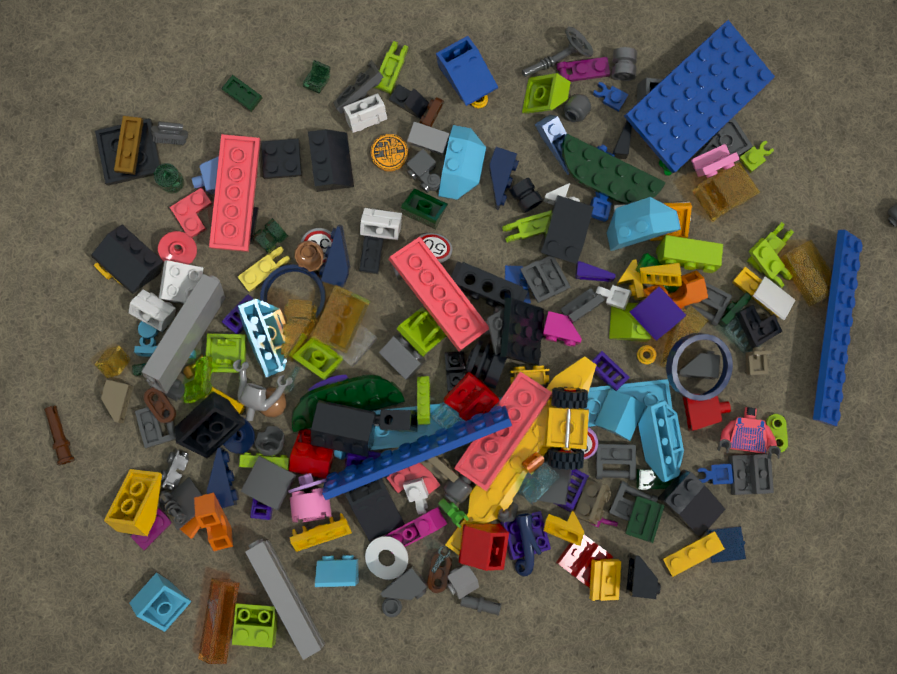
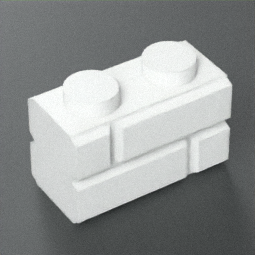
M378 93L343 107L346 121L353 133L387 120L385 105Z
M364 208L361 218L360 235L398 240L401 230L402 213Z
M142 290L131 300L129 306V314L161 332L173 321L176 308L170 302H164L154 293H149L145 290Z

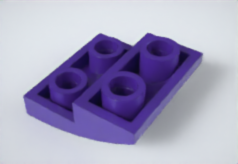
M660 286L630 311L631 315L655 340L662 337L686 316Z
M541 511L531 513L533 521L532 530L541 552L550 550L547 532L543 531L545 525ZM517 520L506 523L500 522L509 532L507 549L510 560L525 557Z

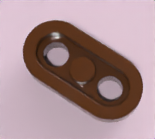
M438 97L431 99L427 107L429 111L426 116H422L419 123L432 127L443 106L444 100Z
M155 388L148 389L144 394V401L155 418L161 423L172 422L176 417V410L165 393ZM157 394L158 400L154 402L153 396ZM166 410L169 411L168 417L164 416V412Z
M438 553L431 560L427 584L428 588L434 593L443 592L447 588V576L450 574L452 561L449 555L445 553ZM440 559L445 561V566L441 567L439 565ZM436 579L441 580V586L435 585Z

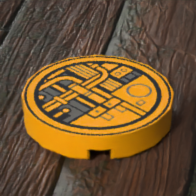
M385 134L374 141L371 147V157L378 168L384 171H395L400 169L407 161L408 148L401 137L394 134Z

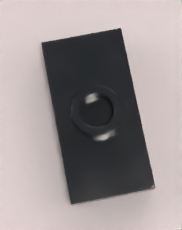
M364 236L360 272L379 274L384 238Z

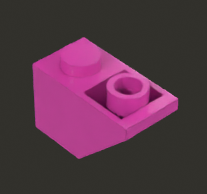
M548 311L542 333L546 337L545 340L551 342L561 340L564 341L565 345L575 347L576 344L579 345L582 338L568 316Z

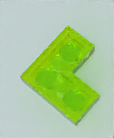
M204 356L196 361L195 379L185 384L184 403L191 404L210 394L212 389L210 382L213 372V357Z

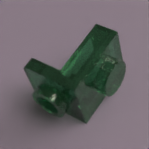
M314 60L312 70L303 81V87L320 94L329 81L331 67Z

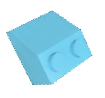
M342 555V559H334V556H322V560L317 561L315 587L356 586L359 583L358 559H354V555Z
M155 573L129 604L137 617L165 632L192 601L168 579Z

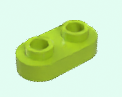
M779 414L770 415L766 419L765 424L770 427L775 439L781 441L779 448L783 452L788 447L786 420ZM775 420L779 421V427L774 425Z

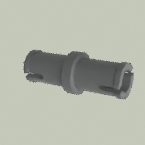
M466 595L462 598L460 606L475 609L479 613L483 611L499 616L502 603L484 600V597L476 598Z

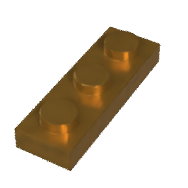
M123 116L114 167L116 173L135 175L144 121L142 118Z

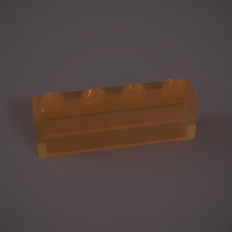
M211 578L198 659L207 664H227L240 584L231 579Z

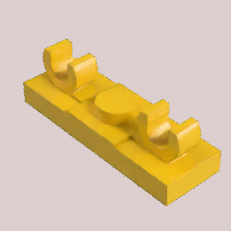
M341 513L339 521L335 522L333 517H330L329 521L331 524L318 525L310 530L302 526L303 532L301 534H297L296 530L293 529V536L290 537V542L295 551L298 552L351 534V527L347 519Z

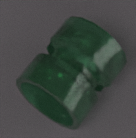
M164 163L156 168L154 179L165 192L174 194L183 188L184 177L174 165Z
M273 218L264 225V229H259L252 235L268 254L277 247V243H282L289 237ZM268 233L273 237L270 242L265 237Z

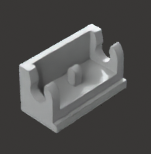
M413 122L407 142L410 145L444 156L450 134Z

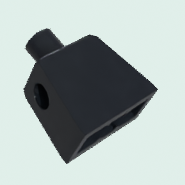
M381 410L380 414H376L375 426H380V430L417 432V412L412 410Z

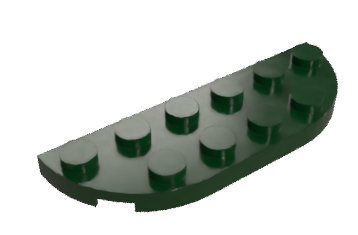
M569 134L564 136L562 157L565 160L569 174L580 184L622 204H630L648 197L654 198L666 183Z
M361 375L315 388L303 395L292 412V430L294 433L312 427L319 400L373 411L405 402L402 391L394 382L382 379L381 376Z

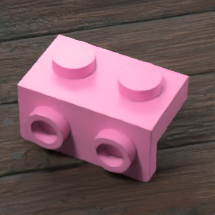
M723 144L693 158L691 162L698 177L706 175L709 178L718 173L717 170L722 167L724 170L735 165L734 162L739 160L737 152L730 154L726 144Z

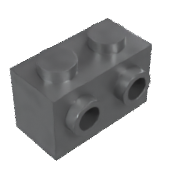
M401 334L393 336L379 352L405 380L412 377L426 362L423 358L424 356L414 349Z

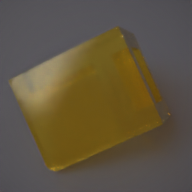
M120 346L107 349L95 363V366L106 378L120 375L131 359Z

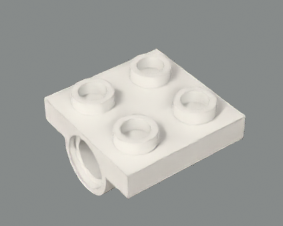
M164 261L159 299L184 304L202 276L203 267Z

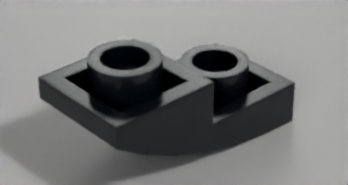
M464 351L445 352L448 393L465 376Z

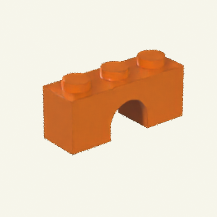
M697 270L682 275V286H679L678 290L674 293L669 294L663 285H654L643 289L644 297L646 298L660 286L680 309L707 299L708 294L705 279Z
M210 493L195 497V518L201 529H207L208 542L213 551L233 547L231 525L215 494Z

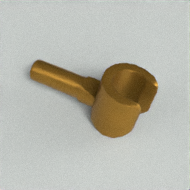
M202 354L194 363L184 368L183 373L187 379H191L197 374L194 368L205 358Z

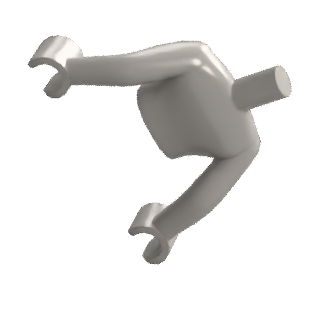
M236 360L233 367L239 372L238 402L248 407L245 419L253 421L255 410H268L281 397L285 387L292 384L293 380L289 377L285 383L284 375L278 377L277 389L266 399V388L247 383L246 369L249 367L248 363L244 362L241 367V360Z

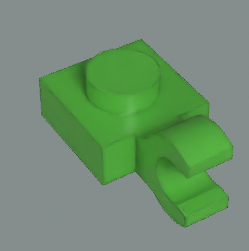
M443 498L438 503L458 528H461L459 524L461 519L469 520V517L463 511H459L460 509L452 501L448 503Z

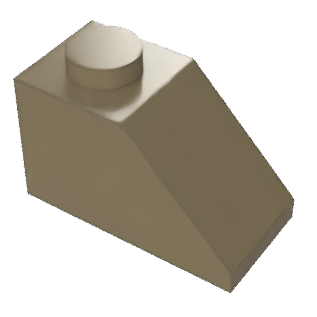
M106 380L101 387V399L114 422L124 423L134 386Z

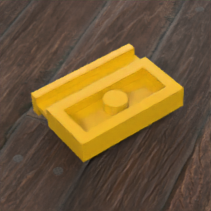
M619 559L592 560L589 599L592 601L619 600L621 561Z

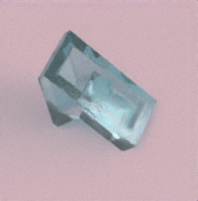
M544 462L532 475L529 472L526 474L518 492L533 505L560 476Z

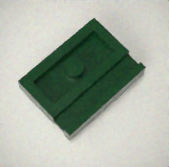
M636 496L624 534L653 543L665 505Z

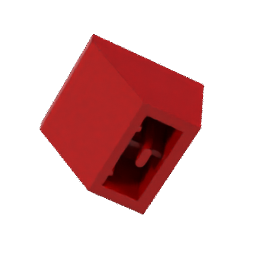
M301 430L290 454L289 471L305 475L311 473L312 476L327 479L326 476L330 473L333 462L334 450L311 445V430Z
M463 524L458 562L485 571L504 570L509 532L501 524Z

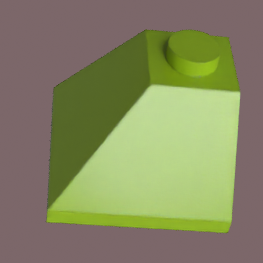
M558 73L529 78L522 113L528 114L555 109L568 99L571 82Z
M628 303L625 310L611 306L609 339L640 342L651 340V335L630 313L638 303Z

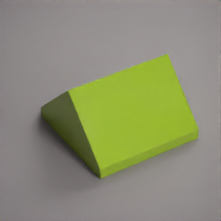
M314 336L293 355L296 361L323 380L330 378L344 359V357Z

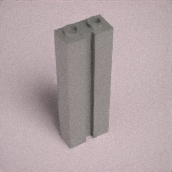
M202 274L141 371L151 387L166 394L168 393L226 297L220 280L217 277Z
M260 539L248 545L250 549L245 551L304 660L320 651L325 642L271 542Z

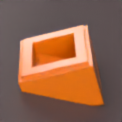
M535 452L522 462V466L528 474H531L544 464V457Z
M194 516L180 530L192 539L200 529V525Z

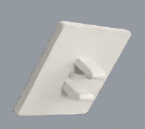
M766 276L753 297L783 320L786 319L795 302L794 298Z

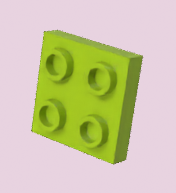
M423 307L397 327V330L422 356H425L447 337L434 318Z
M207 334L205 372L239 373L234 369L233 364L236 360H241L240 365L242 367V364L246 362L247 335Z

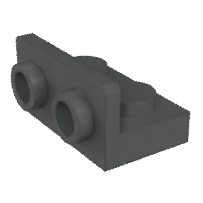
M590 288L562 307L560 311L563 315L568 316L573 324L602 304L605 299L601 294L597 296Z

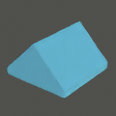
M609 389L594 425L630 441L645 405L630 395Z

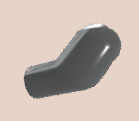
M511 503L508 510L505 509L503 511V508L500 509L498 519L503 523L514 521L518 505Z

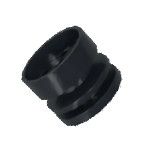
M478 340L468 357L465 375L468 372L472 373V371L476 373L475 377L478 379L480 375H483V383L495 389L507 358L500 357L501 352L495 355V352L493 354L489 353V343H487L485 351L480 350L483 341Z

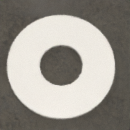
M381 536L374 539L368 545L365 560L373 574L379 578L390 580L399 577L406 570L408 553L399 540L389 536ZM382 550H389L394 554L395 561L392 565L385 566L379 561V553Z

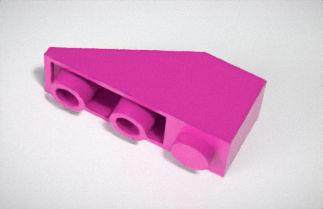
M436 507L385 536L399 540L406 547L447 525L439 507Z

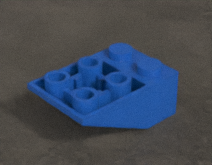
M469 36L436 53L438 67L466 106L498 89V85L479 50Z

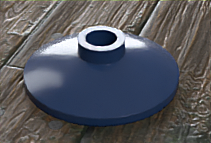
M243 418L245 425L223 444L232 453H245L254 444V430L245 418Z

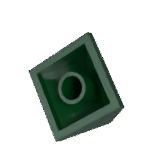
M414 188L401 205V212L403 215L436 230L448 204Z

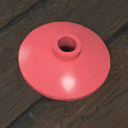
M173 231L161 238L158 244V253L163 261H173L189 265L196 257L197 246L194 239L188 234ZM175 245H180L182 248L176 249Z

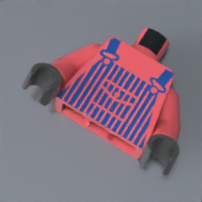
M745 407L744 418L736 417L735 420L730 421L721 432L720 442L717 447L718 451H720L721 447H725L726 453L733 449L764 454L767 453L768 449V459H771L772 454H776L779 459L781 453L770 427L765 424L764 420L756 419L757 409Z

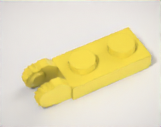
M278 247L270 255H266L238 276L249 292L261 285L270 273L291 260L289 256H286L275 264L273 259L282 254L284 251L282 247Z

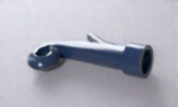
M531 513L516 515L525 560L518 559L515 563V570L523 577L530 575L533 571L534 550L538 555L542 553L532 530L533 521Z

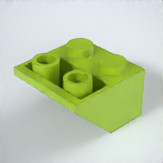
M236 603L232 645L272 648L276 643L277 610L275 607Z

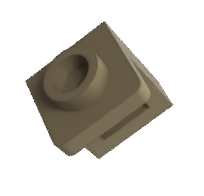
M764 347L752 348V352H745L747 375L768 374L767 355L772 354L771 350L765 351Z

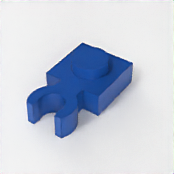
M599 82L598 87L602 88L603 91L597 92L594 90L593 95L598 98H605L603 104L619 112L628 94L614 86L609 90L604 83Z
M595 192L596 197L592 198L590 204L594 207L591 217L606 222L612 203L607 201L608 197Z
M731 464L711 465L712 471H708L705 468L698 469V472L706 474L705 479H699L702 483L712 479L713 485L733 484Z

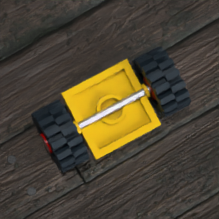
M555 387L552 389V406H549L547 446L551 447L548 452V465L552 468L565 470L583 468L584 450L582 449H587L589 409L584 408H587L588 390L574 387Z

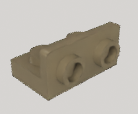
M441 454L420 462L443 483L448 479L454 483L459 478L458 471L454 469L455 466Z
M587 480L574 512L576 517L597 525L598 521H601L603 517L604 504L610 499V488L606 484L601 485Z

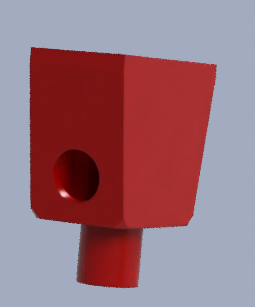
M718 395L704 401L692 400L682 396L689 431L722 422L721 414L731 412L729 401L719 402Z

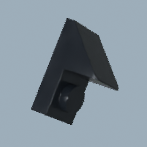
M400 84L397 85L389 98L390 102L419 119L422 118L429 104L416 89L413 88L410 91Z

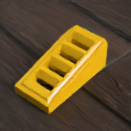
M680 263L640 268L642 284L682 286Z

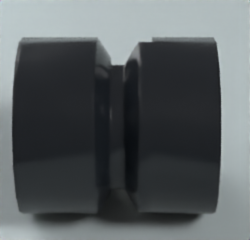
M530 178L523 179L509 190L514 200H519L518 206L523 213L529 212L544 201L540 193L534 191L535 185Z

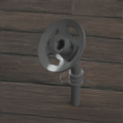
M569 26L565 29L567 39L570 42L569 47L552 57L548 56L541 59L539 63L522 70V74L526 77L542 69H549L550 66L553 67L555 63L577 51L582 55L591 57L593 55L592 46L577 29Z

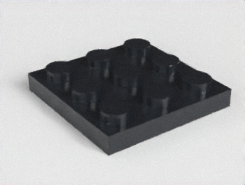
M150 118L143 121L135 175L116 173L114 171L121 125L95 130L106 185L109 186L163 173L157 143L152 141L151 127H153V123Z
M505 298L500 357L531 365H539L541 340L543 337L544 308L514 298Z

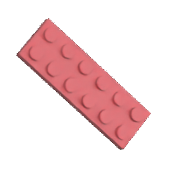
M221 134L209 248L249 252L260 138Z
M418 237L389 257L388 260L458 351L464 349L489 330L487 323L421 237Z
M519 372L497 405L501 407L506 406L512 426L472 441L454 469L485 491H488L552 397V392L522 372Z

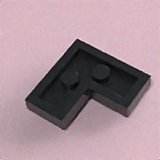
M754 304L735 313L751 348L758 347L782 332L775 314L761 320Z

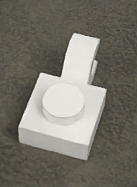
M612 285L611 290L598 286L595 294L597 296L601 294L604 299H607V305L625 310L632 292L631 290Z
M423 478L405 481L403 487L409 502L415 501L418 515L426 513L425 509L428 508L425 498H428L429 493Z

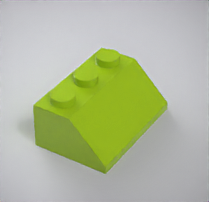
M665 235L657 246L656 253L661 264L680 263V266L686 270L700 269L705 273H714L722 265L723 244Z

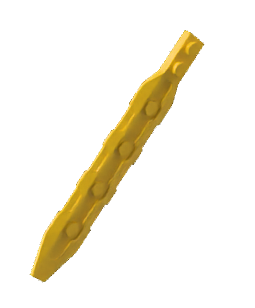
M584 356L556 375L546 389L552 392V389L555 387H574L585 389L589 392L596 364ZM552 397L488 491H485L477 484L470 493L468 513L466 514L469 520L467 521L464 518L460 523L461 528L457 527L445 543V546L459 555L463 524H487L498 519L499 510L502 508L503 511L508 509L516 493L533 474L527 473L522 466V462L535 452L544 456L548 449L551 448L547 446L549 406H552Z

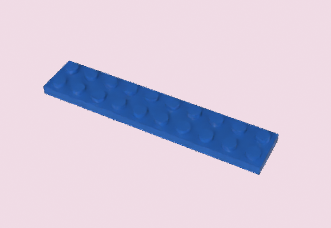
M838 230L813 413V420L829 426H837L841 417L839 409L840 402L843 400L842 386L846 379L844 371L845 364L848 362L847 348L850 344V327L853 324L854 294L858 286L859 256L863 248L861 240L847 230Z
M496 406L490 412L476 414L472 419L465 422H456L453 427L448 429L441 428L433 435H424L413 443H404L398 449L384 451L376 459L370 457L356 466L354 464L347 466L341 472H332L326 476L327 481L324 482L322 494L325 500H328L510 427L512 424L506 406Z

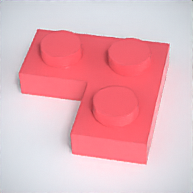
M201 187L170 206V209L186 234L193 238L206 230L197 213L212 205V202Z
M421 463L386 477L397 493L404 489L403 484L405 481L421 477L429 494L440 486L433 474Z

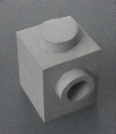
M468 565L452 570L447 576L449 582L447 587L452 595L456 594L458 599L479 588L478 579Z

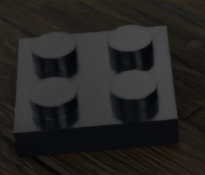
M299 138L261 141L264 179L302 176Z

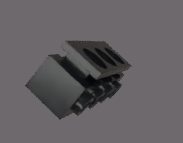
M457 261L451 278L461 291L469 293L468 296L470 298L486 300V304L494 308L497 306L505 307V300L500 297L502 293H507L510 295V298L523 302L528 293V290L523 289L522 286L465 262ZM468 278L474 279L475 283L473 285H467L465 283V280ZM488 285L491 286L493 290L487 293L484 292L482 288Z

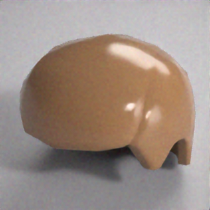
M303 241L295 249L294 258L299 267L306 268L309 272L318 270L323 264L324 253L319 244L313 241Z
M277 387L266 389V399L274 393ZM284 392L268 410L260 411V413L272 418L281 415L287 405Z

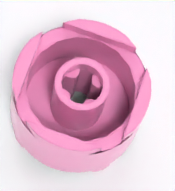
M323 488L312 489V493L307 494L304 491L292 493V497H290L292 522H298V519H303V522L325 519V515L329 518L332 517L330 499L325 500L322 494Z

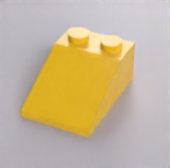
M130 469L104 521L117 532L148 536L156 519L162 474L159 472Z

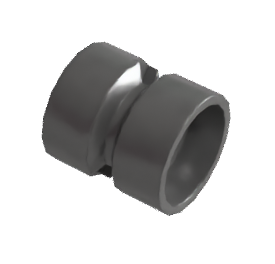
M620 47L613 50L612 62L615 66L612 67V78L622 81L635 79L636 65L634 64L637 62V51L630 47Z

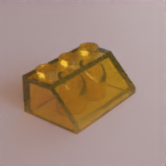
M812 240L780 257L785 268L792 274L791 279L809 307L829 296L832 272Z
M338 285L333 286L310 339L347 354L370 304V300Z

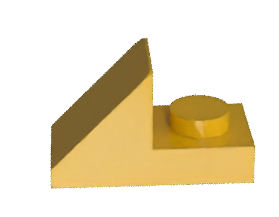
M636 259L631 261L616 284L620 285L631 282L629 290H631V297L634 296L635 301L644 298L640 273L636 271L638 266Z
M574 511L571 512L568 521L548 514L544 532L575 545H581L584 530Z

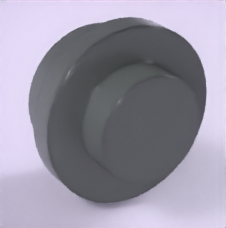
M387 598L384 600L382 610L386 616L395 617L401 612L402 604L399 599Z

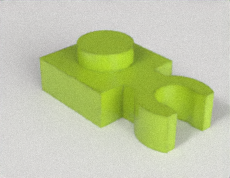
M767 141L762 142L758 150L753 146L739 158L750 173L766 161L763 156H769L774 151L773 148L769 151L764 150V146L768 143Z

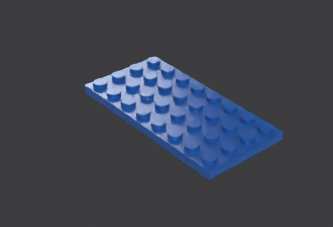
M727 20L629 110L624 117L671 173H675L775 76L731 22Z

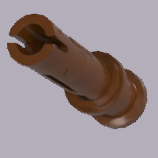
M57 406L45 408L44 411L54 441L52 448L56 451L58 458L57 465H64L75 461L69 448L71 445L70 441L65 438Z

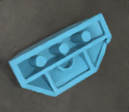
M456 125L452 127L442 170L439 197L457 200L479 184L486 146L471 128Z
M652 197L615 209L607 230L610 251L681 230L677 211Z
M256 298L238 305L241 322L265 377L283 371L292 350L293 341L280 308Z
M660 401L647 407L638 426L645 461L661 481L666 482L679 476L684 448L677 413L666 401Z

